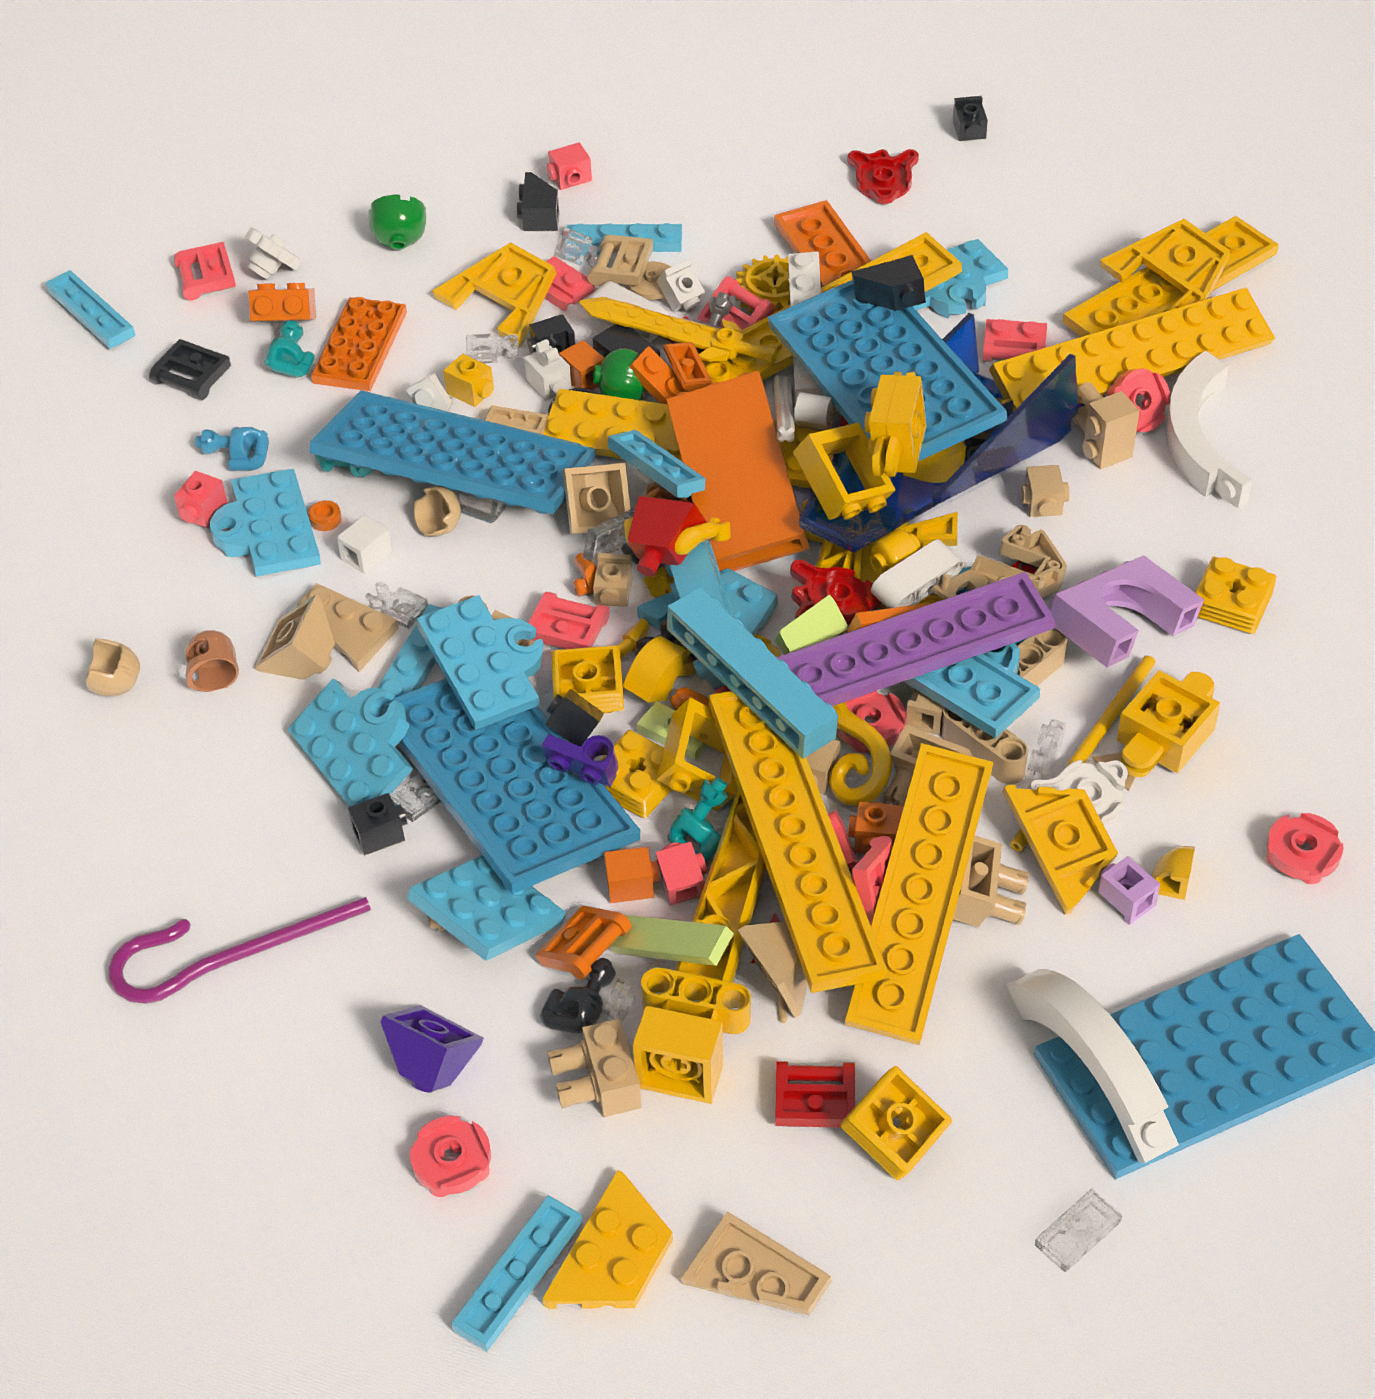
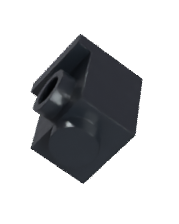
M982 95L954 98L953 124L959 141L986 139L988 119L982 104Z
M563 314L529 324L530 338H527V345L531 354L537 352L536 344L545 339L549 341V346L557 349L558 354L575 345V332Z

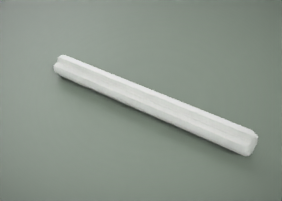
M778 374L774 377L773 386L777 439L781 443L784 440L791 443L795 439L791 379L788 375L781 377Z

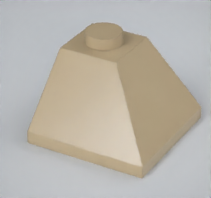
M625 463L562 469L570 534L624 528V521L632 517Z
M314 595L278 619L254 667L256 670L305 680L313 674H321L327 669L332 660L329 655L335 645V641L321 598Z
M786 922L745 925L738 929L755 963L782 999L787 1009L794 1018L799 1016L802 1012L808 983Z

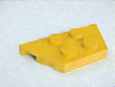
M1010 784L1004 786L1002 793L1065 915L1071 913L1099 879L1102 871L1114 861L1118 851L1085 789L1067 788L1066 790H1056L1053 787L1038 786L1037 790L1018 789L1016 785Z
M617 1170L542 1298L544 1307L557 1309V1304H582V1309L600 1308L606 1305L614 1308H635L673 1241V1232L622 1171Z

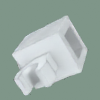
M547 339L537 343V352L524 357L526 380L546 401L556 396L559 389H572L570 365L558 354L556 348L549 346Z

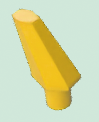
M641 618L622 636L623 641L618 644L621 658L631 651L635 652L637 650V641L646 637L650 626L644 618Z

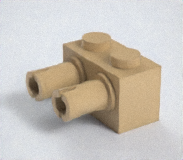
M1092 383L1082 384L1077 389L1076 397L1084 406L1075 411L1073 421L1085 432L1082 444L1085 456L1091 459L1100 470L1132 458L1140 410L1123 391L1102 397Z
M905 725L890 753L896 774L883 795L884 800L892 805L897 801L896 805L904 807L921 743L972 756L970 749Z
M976 835L974 836L953 920L979 927L984 919L989 916L997 917L1016 925L1022 923L1026 913V902L997 894V888L1001 887L1023 895L1028 886L1029 872L1000 864L1002 844Z
M620 1018L582 1027L583 1039L580 1040V1044L547 1051L552 1076L578 1068L586 1067L587 1070H590V1076L556 1084L561 1109L596 1100L600 1104L604 1118L642 1108L640 1083Z

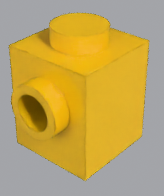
M463 353L443 370L446 393L473 407H476L494 391L491 367Z

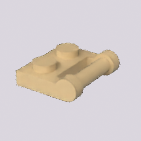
M618 235L604 236L600 245L601 252L597 262L588 273V281L595 286L603 285L604 282L608 281L617 284L639 286L654 249L653 239ZM618 250L612 268L607 267L612 254Z

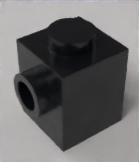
M389 793L348 807L352 830L364 856L405 841L402 826L408 824L401 804L395 806Z

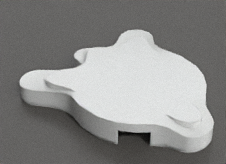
M1078 760L1064 767L1059 775L1052 779L1034 780L1029 784L1027 789L1037 790L1038 786L1053 787L1056 790H1066L1067 788L1085 789L1104 827H1107L1119 817L1125 806L1123 791L1128 771L1126 766L1117 760L1109 762L1098 761L1096 765L1082 763L1083 760Z

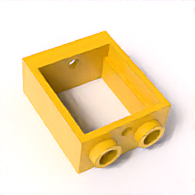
M859 422L808 434L793 451L829 520L839 517L850 519L865 510H868L869 513L876 512L887 504L886 499L896 490L886 471H884L881 477L873 475L872 457L868 455L869 440ZM845 452L865 490L848 494L828 456Z
M690 697L672 714L656 780L699 802L700 788L705 780L713 781L715 776L684 761L689 736H692L724 753L719 778L728 784L725 791L729 796L722 804L712 807V809L718 811L736 795L738 786L710 707Z

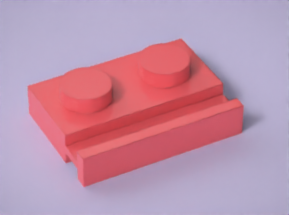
M553 256L546 261L554 266L556 275L544 299L561 310L566 311L569 304L575 305L595 291V285L588 281L587 276L559 258Z

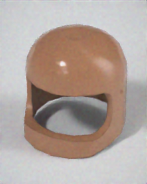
M205 630L197 633L189 640L185 653V658L188 662L185 676L189 688L197 691L212 692L227 688L235 682L239 672L234 645L227 635L215 630ZM195 671L198 675V681L192 678Z

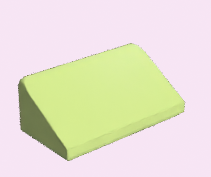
M828 595L781 629L774 642L784 654H788L840 636L847 631L848 625L836 602Z

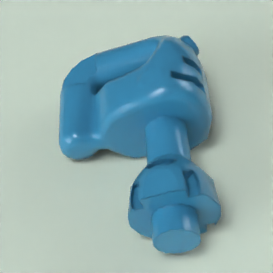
M233 427L230 436H220L213 430L204 429L201 436H196L195 444L197 448L202 449L204 454H213L220 448H229V470L252 471L264 465L269 438L266 431L253 427ZM255 448L253 458H249L250 451Z

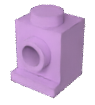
M1129 856L1117 864L1111 863L1100 874L1098 893L1125 916L1124 921L1127 924H1132L1156 906L1160 883Z

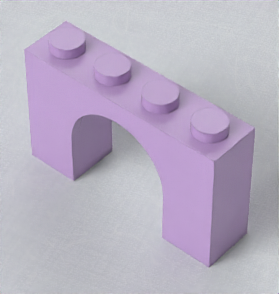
M1143 555L1132 561H1126L1109 571H1104L1089 580H1083L1071 588L1057 592L1051 599L1050 612L1055 619V628L1107 668L1130 656L1139 632L1137 628L1114 612L1109 606L1126 607L1140 612L1174 636L1194 626L1204 599Z

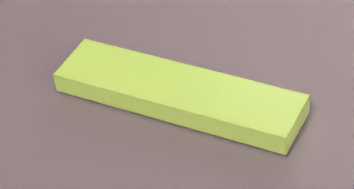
M625 915L631 922L632 928L624 936H618L608 948L617 954L716 966L734 933L724 925Z

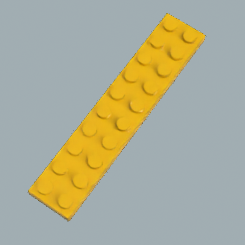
M925 232L856 270L913 255L924 278L926 292L962 272V263L930 234ZM850 272L822 287L821 293L852 280V273ZM791 304L788 305L787 307H785V308H783V309H781V310H779V311L773 313L772 315H774V314H776V313H778V312H780V311H783V310H785V309L791 307ZM768 317L742 330L743 342L767 349H776L778 354L774 364H769L764 360L740 353L735 358L728 359V361L708 362L702 360L713 383L727 381L743 373H753L756 371L760 372L761 378L764 380L794 364L793 355L770 329Z
M1246 287L992 364L989 372L1002 397L1013 400L1014 415H1018L1022 421H1027L1081 404L1076 397L1078 387L1084 383H1092L1103 397L1107 395L1109 387L1115 384L1117 378L1128 370L1148 369L1164 378L1182 372L1194 358L1205 350L1221 360L1269 345L1275 337Z
M566 389L558 390L547 418V425L543 435L594 448L596 451L595 455L622 459L608 448V436L637 430L682 461L667 404ZM794 423L795 439L793 442L789 443L787 440H784L782 443L780 442L792 486L812 488L793 451L808 434L822 430H815L809 427L802 428ZM842 452L829 455L828 458L843 486H845L851 467L847 454Z
M732 691L709 695L710 710L810 992L816 993L886 978L887 968L807 758L802 759Z

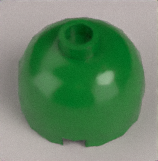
M398 194L382 196L371 203V209L368 210L370 230L380 243L395 250L404 249L416 243L425 232L426 207L422 201L410 196V201L400 200V195Z

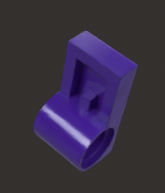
M548 734L541 745L547 763L557 771L566 772L568 770L578 774L587 783L592 785L600 783L611 787L617 776L616 773L619 767L617 756L611 740L605 736H592L580 747ZM606 755L603 760L594 761L596 757Z

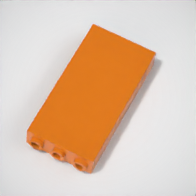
M760 372L743 373L736 378L723 382H714L704 388L691 392H681L675 397L666 399L682 462L705 477V490L692 493L693 503H695L706 522H710V519L713 517L720 519V523L730 522V539L726 541L710 539L719 570L722 571L729 568L733 571H738L810 549L782 447L777 439L776 426Z

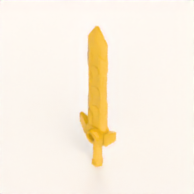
M607 297L583 299L579 302L592 317L663 336L680 343L693 342L695 347L705 349L699 356L701 360L708 362L728 361V359L735 358L738 353L764 360L769 364H774L778 352L776 349H767L743 342L742 330L736 323L724 319L722 320L723 328L718 329Z

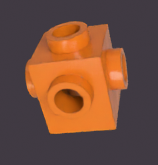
M859 801L857 816L850 815L848 837L855 838L854 852L866 854L871 849L870 841L880 836L890 837L894 845L903 806Z

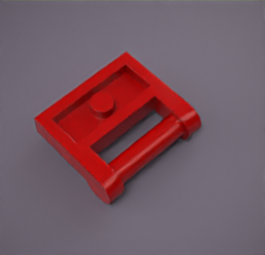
M776 1061L775 1126L841 1128V1122L855 1108V1062H843V1066L788 1065V1061ZM788 1081L843 1082V1085L788 1084Z

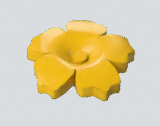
M664 566L657 570L655 576H646L644 578V583L647 585V589L650 590L651 596L658 598L672 592L670 584L675 581L673 576H669Z

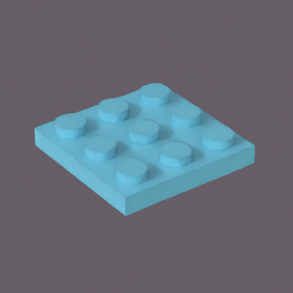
M483 855L410 887L407 900L485 961L563 924L566 913L552 902L551 899L532 886L511 894Z

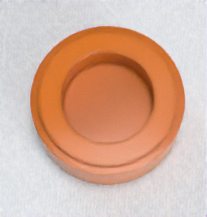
M324 500L316 502L308 510L310 524L315 530L329 531L341 523L340 507L333 501Z

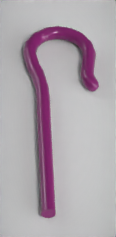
M364 897L202 958L156 987L143 989L135 988L128 984L124 978L123 969L129 958L143 949L168 944L182 937L190 930L191 924L187 919H181L169 928L138 935L123 943L113 954L108 967L109 983L117 995L129 1002L147 1004L161 1001L207 972L371 911L367 898Z

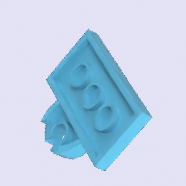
M979 239L967 241L964 244L946 249L962 263V272L926 291V303L913 306L915 310L931 306L938 314L949 319L950 314H966V302L964 299L972 301V307L976 310L982 305L985 306L986 286L1007 279L1008 268Z
M294 469L231 479L235 502L222 506L214 513L210 520L213 542L217 547L225 551L226 556L240 557L250 554L256 576L321 565L320 554ZM225 528H232L229 531H221Z
M480 595L416 618L417 628L475 730L539 706V697L528 677L535 675L541 668L543 639L535 640L532 645L527 647L516 643L522 639L532 640L536 637L537 629L533 625L515 618L494 620Z
M1016 643L1006 645V648L1001 652L989 651L903 681L995 739L1040 698L1041 688L1017 674L1020 648H1017Z
M333 678L287 730L349 807L386 793L391 795L413 770L411 765L395 748L405 737L410 725L406 722L405 707L401 702L393 701L396 695L382 688L372 687L360 691L353 697L341 682ZM391 702L386 713L380 716L381 707Z

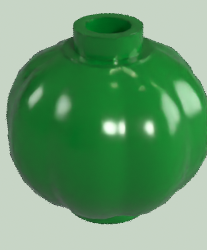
M619 348L607 354L601 365L594 366L593 383L598 384L601 395L640 400L642 392L648 393L629 367L639 356V353L632 349Z

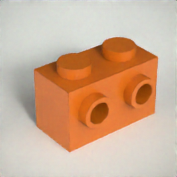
M275 283L257 284V289L248 291L250 321L311 320L316 318L315 288H305V283H287V289H275Z

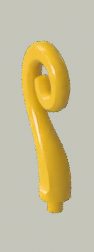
M846 702L834 705L833 708L838 714L837 729L856 738L869 749L872 757V772L866 783L857 788H849L845 783L847 773L855 769L860 775L866 776L870 772V766L867 758L862 754H845L831 768L829 775L830 788L834 796L845 805L857 807L859 806V801L872 803L881 795L890 779L892 758L889 747L882 735L872 725L848 709Z

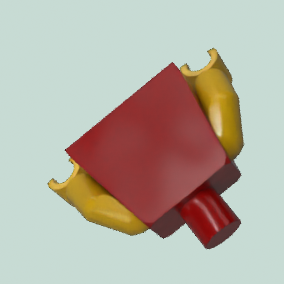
M639 496L634 516L626 519L623 524L626 542L637 558L640 559L637 570L649 577L655 576L660 563L680 565L687 554L705 540L726 541L731 538L730 522L720 523V519L715 517L711 518L710 522H706L695 503Z

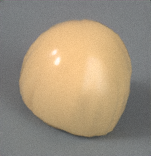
M95 639L93 643V660L86 678L88 690L104 696L124 694L133 688L139 676L140 662L138 657L124 644L108 639Z

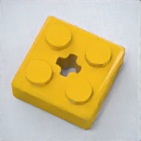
M1213 556L1195 592L1204 599L1198 617L1254 634L1274 592L1273 589L1277 576L1259 567L1252 568L1236 563L1227 557L1219 558Z
M618 645L561 649L551 652L553 700L557 694L564 697L569 689H572L604 713L624 710L621 657Z
M627 730L613 745L619 767L611 787H605L620 806L642 818H647L672 790L669 786L656 780L664 747L632 730Z
M893 1066L876 1082L841 1122L840 1126L894 1179L900 1180L910 1173L952 1123V1118L898 1066ZM894 1117L900 1121L898 1128L892 1123Z

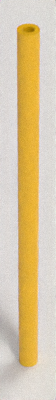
M1145 655L1065 767L1078 760H1083L1082 763L1087 761L1156 664L1153 657ZM1021 828L1010 842L1011 848L1017 852H1022L1028 844Z

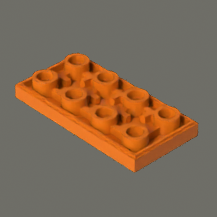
M349 297L311 375L312 383L371 392L407 314L406 304L394 303L388 300L378 301L363 297Z

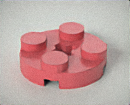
M1131 369L1121 374L1115 384L1109 387L1107 396L1123 391L1140 410L1136 432L1152 431L1164 421L1166 415L1163 414L1166 405H1170V391L1166 381L1158 373H1153L1148 369ZM1137 394L1144 395V400L1141 401V408L1136 405Z
M874 691L846 701L848 709L863 720H865L866 716H870L872 719L879 718L877 722L869 724L882 735L888 747L897 742L906 725L905 707L898 697L889 692L888 696ZM837 729L840 738L846 744L852 746L854 751L858 753L869 752V749L862 742Z
M1301 813L1300 817L1288 819L1289 815L1279 818L1272 825L1267 839L1266 858L1269 864L1276 867L1282 873L1300 879L1307 884L1319 883L1323 877L1330 875L1336 870L1344 847L1343 842L1341 843L1338 838V830L1331 822L1311 813ZM1306 842L1311 847L1309 851L1300 849L1296 844L1303 845Z
M444 1116L430 1121L417 1133L418 1139L410 1149L411 1166L416 1179L422 1186L428 1188L432 1195L444 1197L448 1194L465 1192L485 1180L489 1175L491 1161L490 1143L487 1134L479 1124L473 1121L472 1124L460 1121V1117ZM447 1149H452L454 1153L461 1151V1155L454 1161L442 1160L445 1157L444 1151Z

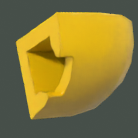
M1195 846L1176 847L1160 857L1151 874L1160 883L1158 895L1185 900Z

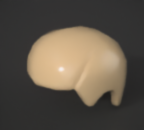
M443 486L424 489L426 495L414 503V519L418 529L425 536H441L450 533L457 526L461 515V506L456 494Z

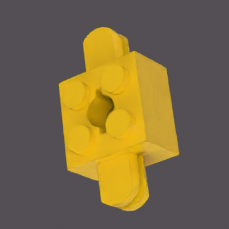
M894 371V375L880 376L878 388H873L871 392L872 410L871 412H866L865 432H870L868 455L872 457L873 475L881 477L884 471H886L888 477H895L896 472H916L927 427L921 376H916L915 372H907L906 376H904L901 371Z
M1158 670L1121 712L1117 741L1125 745L1122 749L1121 763L1126 766L1128 775L1145 777L1157 763L1177 774L1215 730L1220 702L1213 699L1214 682L1211 677L1201 672L1192 671L1182 681H1179Z

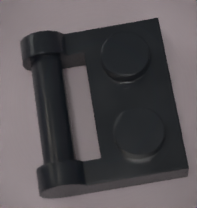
M179 339L153 365L149 372V379L157 384L166 383L188 391L193 397L204 400L208 396L211 386L230 368L231 362L229 356ZM174 369L198 379L193 381L169 371Z

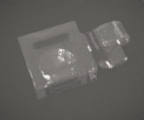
M564 228L553 256L580 266L583 260H585L592 268L597 262L601 247L591 245V237Z

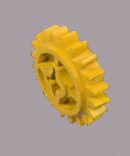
M778 254L774 258H768L764 255L763 260L752 259V266L743 264V271L736 272V280L741 287L760 299H767L775 304L774 313L791 304L788 256L782 259ZM735 297L736 300L740 301L741 308L748 307L750 314L754 312L755 309Z

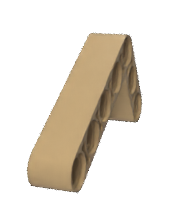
M1055 628L1025 639L1017 646V648H1020L1017 674L1038 686L1064 664L1067 637ZM943 707L941 735L944 740L970 749L973 757L994 762L991 775L1000 782L1016 784L1023 780L1028 756V747L1023 740L1007 729L995 739Z

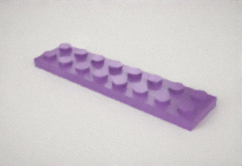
M1025 571L777 658L783 660L788 665L790 671L801 681L807 682L819 698L825 703L834 706L1055 629V619Z

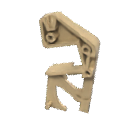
M1017 525L1002 538L999 553L1010 559L1020 560L1039 567L1034 575L1026 573L1040 596L1044 598L1061 588L1067 565L1045 531L1040 529L1031 534L1032 529L1028 528V526ZM979 555L970 570L953 578H950L949 574H944L942 583L932 587V592L942 599L956 596V593L965 586L966 590L970 591L1025 571Z

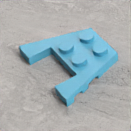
M729 568L720 571L734 617L738 618L744 625V628L755 636L757 631H762L778 606L777 594ZM673 592L639 605L637 607L638 618H644L648 621V624L660 630V625L667 619L668 605L677 601Z

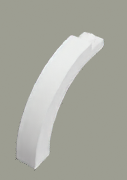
M1205 350L1185 367L1173 387L1166 426L1167 444L1177 468L1196 490L1205 497L1215 491L1223 499L1240 508L1248 502L1252 479L1227 462L1211 447L1201 430L1198 415L1203 407L1214 396L1224 390L1229 367Z
M1037 969L1006 985L1022 1020L1037 1021L1053 1030L1074 1050L1090 1070L1113 1107L1139 1163H1146L1179 1145L1163 1111L1168 1108V1105L1148 1067L1120 1026L1089 992L1067 976L1049 969Z

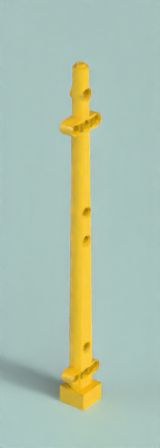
M852 464L844 486L848 494L865 490ZM817 497L809 498L802 504V522L807 539L823 543L815 564L819 568L842 567L853 570L856 539L895 529V515L885 508L873 513H869L868 510L861 511L850 519L839 517L829 520ZM739 789L736 792L692 922L724 925L734 934L716 966L678 961L675 970L653 968L644 973L641 978V996L644 1012L633 1042L634 1066L640 1083V1089L708 1104L713 1102L724 1065L723 1033L739 1034L748 1029L751 1024V994L745 986L733 983L744 946V941L738 929L745 925H750L766 871V865Z

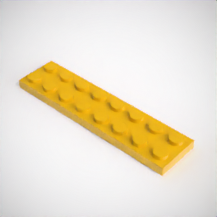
M1237 216L1206 232L1207 235L1230 250V258L1212 291L1276 255L1279 244ZM1146 266L1130 275L1123 283H1116L1064 313L1062 323L1080 337L1166 312L1185 293Z
M921 743L871 925L887 968L886 978L855 984L845 1025L920 1045L994 762Z

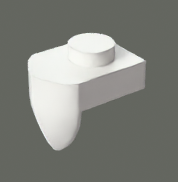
M435 373L406 389L415 404L448 412L453 405V397L448 396Z

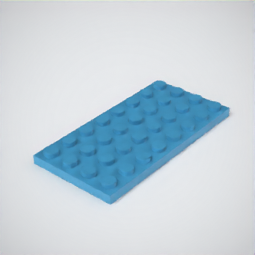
M850 280L768 317L770 329L827 397H831V403L849 424L859 422L864 432L866 412H871L872 410L871 392L873 388H878L881 375H894V371H901L904 376H906L907 372H915L916 376H921L927 427L918 461L1007 421L1006 409L913 306L894 311L856 300L853 280ZM865 432V434H866V436H867V438H868V440H869V438H870V432Z
M362 390L310 441V453L319 455L326 460H339L351 463L357 468L367 467L379 470L386 475H399L411 478L417 483L427 482L443 486L450 491L459 490L471 493L477 498H491L503 501L504 504L509 506L519 505L531 508L541 514H554L566 498L562 469L590 466L595 459L596 453L594 448L575 442Z
M447 679L393 699V701L397 700L404 705L406 722L410 724L405 737L398 745L511 894L604 855V852L615 851L640 840V828L603 784L592 785L584 781L578 774L568 770L566 772L557 771L547 763L541 746L547 735L550 734L565 741L567 740L545 725L548 717L538 706L475 730ZM391 702L381 707L380 716L386 713Z
M1297 934L1110 1014L1136 1048L1157 1083L1168 1105V1108L1163 1110L1179 1144L1146 1163L1138 1162L1108 1098L1074 1050L1060 1036L1035 1046L1034 1056L1116 1180L1375 1064V1031L1301 934Z

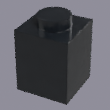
M569 689L564 697L557 694L546 710L551 715L545 725L570 743L581 747L600 722L604 712L572 689Z

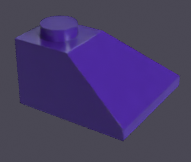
M422 1005L383 1015L380 1022L399 1075L412 1081L411 1084L414 1088L427 1093L451 1086L484 1040V1037Z

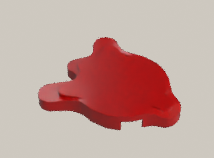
M884 149L870 154L853 150L847 156L848 164L856 171L855 182L859 192L881 204L892 203L910 190L912 185L911 169L919 160V153L913 149H907L894 157L889 156L887 150Z
M800 559L792 562L790 566V575L803 584L802 586H795L791 593L792 600L800 607L795 613V619L828 595L836 602L847 625L851 624L856 613L872 611L874 608L882 605L870 592L873 583L867 579L864 583L854 577V570L842 567L819 568Z

